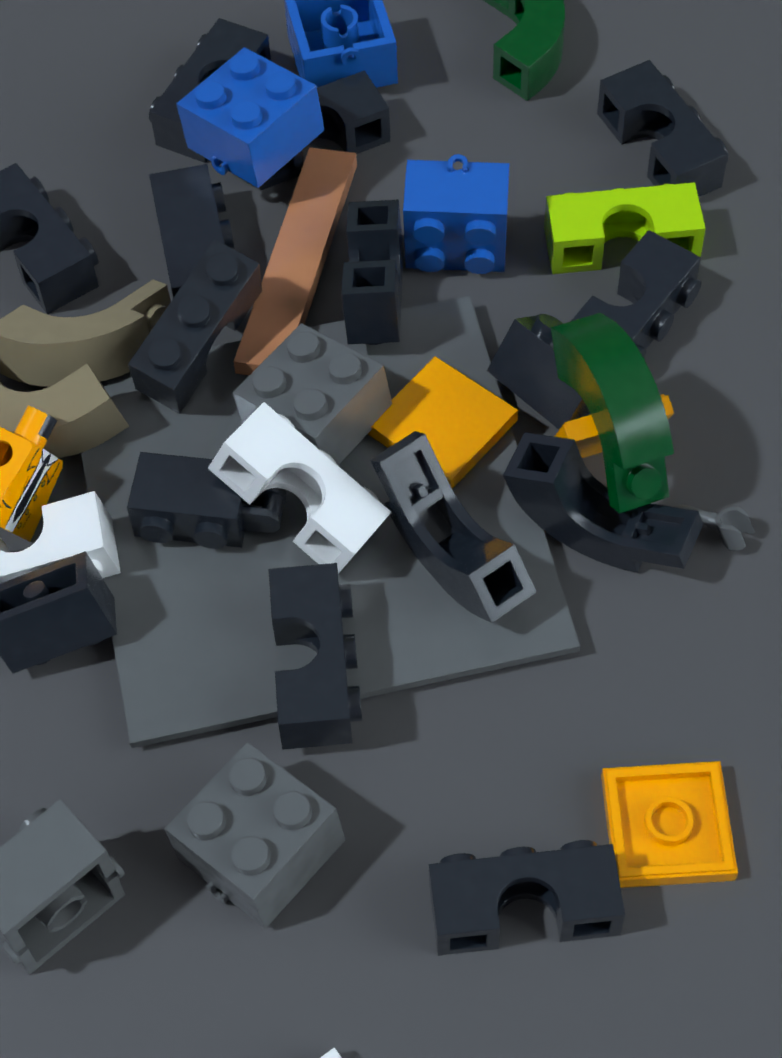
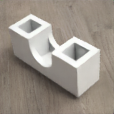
M265 402L223 443L208 467L212 473L248 504H251L262 492L271 488H282L294 493L305 506L307 522L292 542L318 564L337 563L338 574L391 513L371 490L357 483L337 465L336 461L328 453L319 450L295 429L289 419L276 413Z
M95 491L41 506L44 522L42 533L37 541L25 550L9 552L7 545L0 537V583L84 551L87 552L102 578L121 573L112 518Z

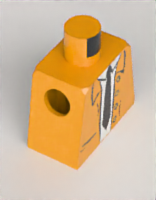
M28 405L14 433L0 427V527L30 542L42 516L41 506L47 505L61 472L63 461L43 449L58 420Z

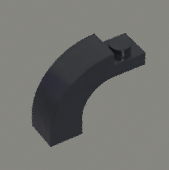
M414 431L370 460L389 498V501L384 503V505L391 511L390 517L400 534L425 569L466 610L493 623L537 592L515 544L490 535L464 509L454 494L424 433Z
M524 432L503 474L516 502L539 527L569 548L598 562L619 569L638 573L642 562L684 569L703 526L699 511L650 503L626 512H617L610 506L608 488L598 481L587 469L574 439Z

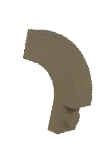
M153 279L113 306L97 313L79 317H56L26 305L18 307L0 319V374L22 383L50 387L85 364L89 365L100 382L130 372L128 363L171 302L168 285Z
M85 364L56 384L37 391L20 392L5 387L0 379V427L14 433L28 405L52 416L58 421L43 449L57 458L72 456L90 450L129 427L125 418L88 364Z

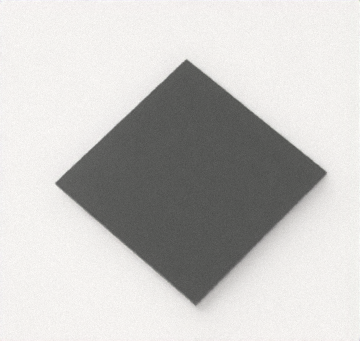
M470 295L401 309L400 342L382 343L379 345H348L345 320L310 327L384 365L391 400L435 356L502 399L496 378L487 372L491 361ZM241 341L211 347L206 362L207 374L180 414L136 390L130 372L100 382L129 425V427L106 442L82 452L81 456L88 493L96 492L110 514L113 523L121 573L105 577L103 580L115 598L117 635L112 636L131 748L278 717L275 671L304 667L317 655L313 649L304 645L276 646L271 619L268 569L318 565L316 561L292 542L307 522L305 506L294 493L286 490L287 496L280 529L273 533L245 531L242 548L225 546L220 549H210L197 543L174 540L166 543L151 542L143 537L134 536L127 511V504L140 452L214 459L223 443L242 425L233 392L249 376L235 373L234 359ZM512 428L500 438L452 490L464 509L481 528L498 539L515 544L537 592L493 623L472 614L456 602L425 569L389 515L338 574L339 584L351 585L353 618H343L342 622L344 635L355 634L358 668L346 670L348 687L359 686L360 699L580 652L579 640L544 529L539 527L522 510L503 477L517 448ZM367 434L338 466L361 486L371 490L384 505V503L389 501V498L370 460L388 448ZM251 505V507H255V508H261V507H262V506Z

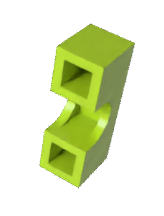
M695 182L546 196L544 232L552 274L601 270L605 242L616 237H629L640 241L648 230L701 257L706 227Z

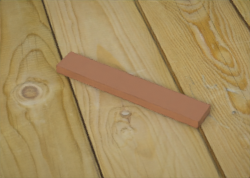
M309 147L262 280V292L254 302L234 359L236 374L250 375L301 323L305 324L357 167L356 153Z

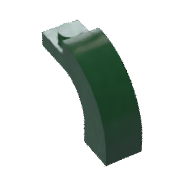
M483 0L517 24L516 27L494 44L493 79L528 101L549 83L561 62L565 26L564 0Z
M602 313L551 327L558 379L572 387L581 396L592 415L599 434L610 506L617 512L622 513L670 497L665 457L674 454L670 427L657 385L635 343L622 327Z

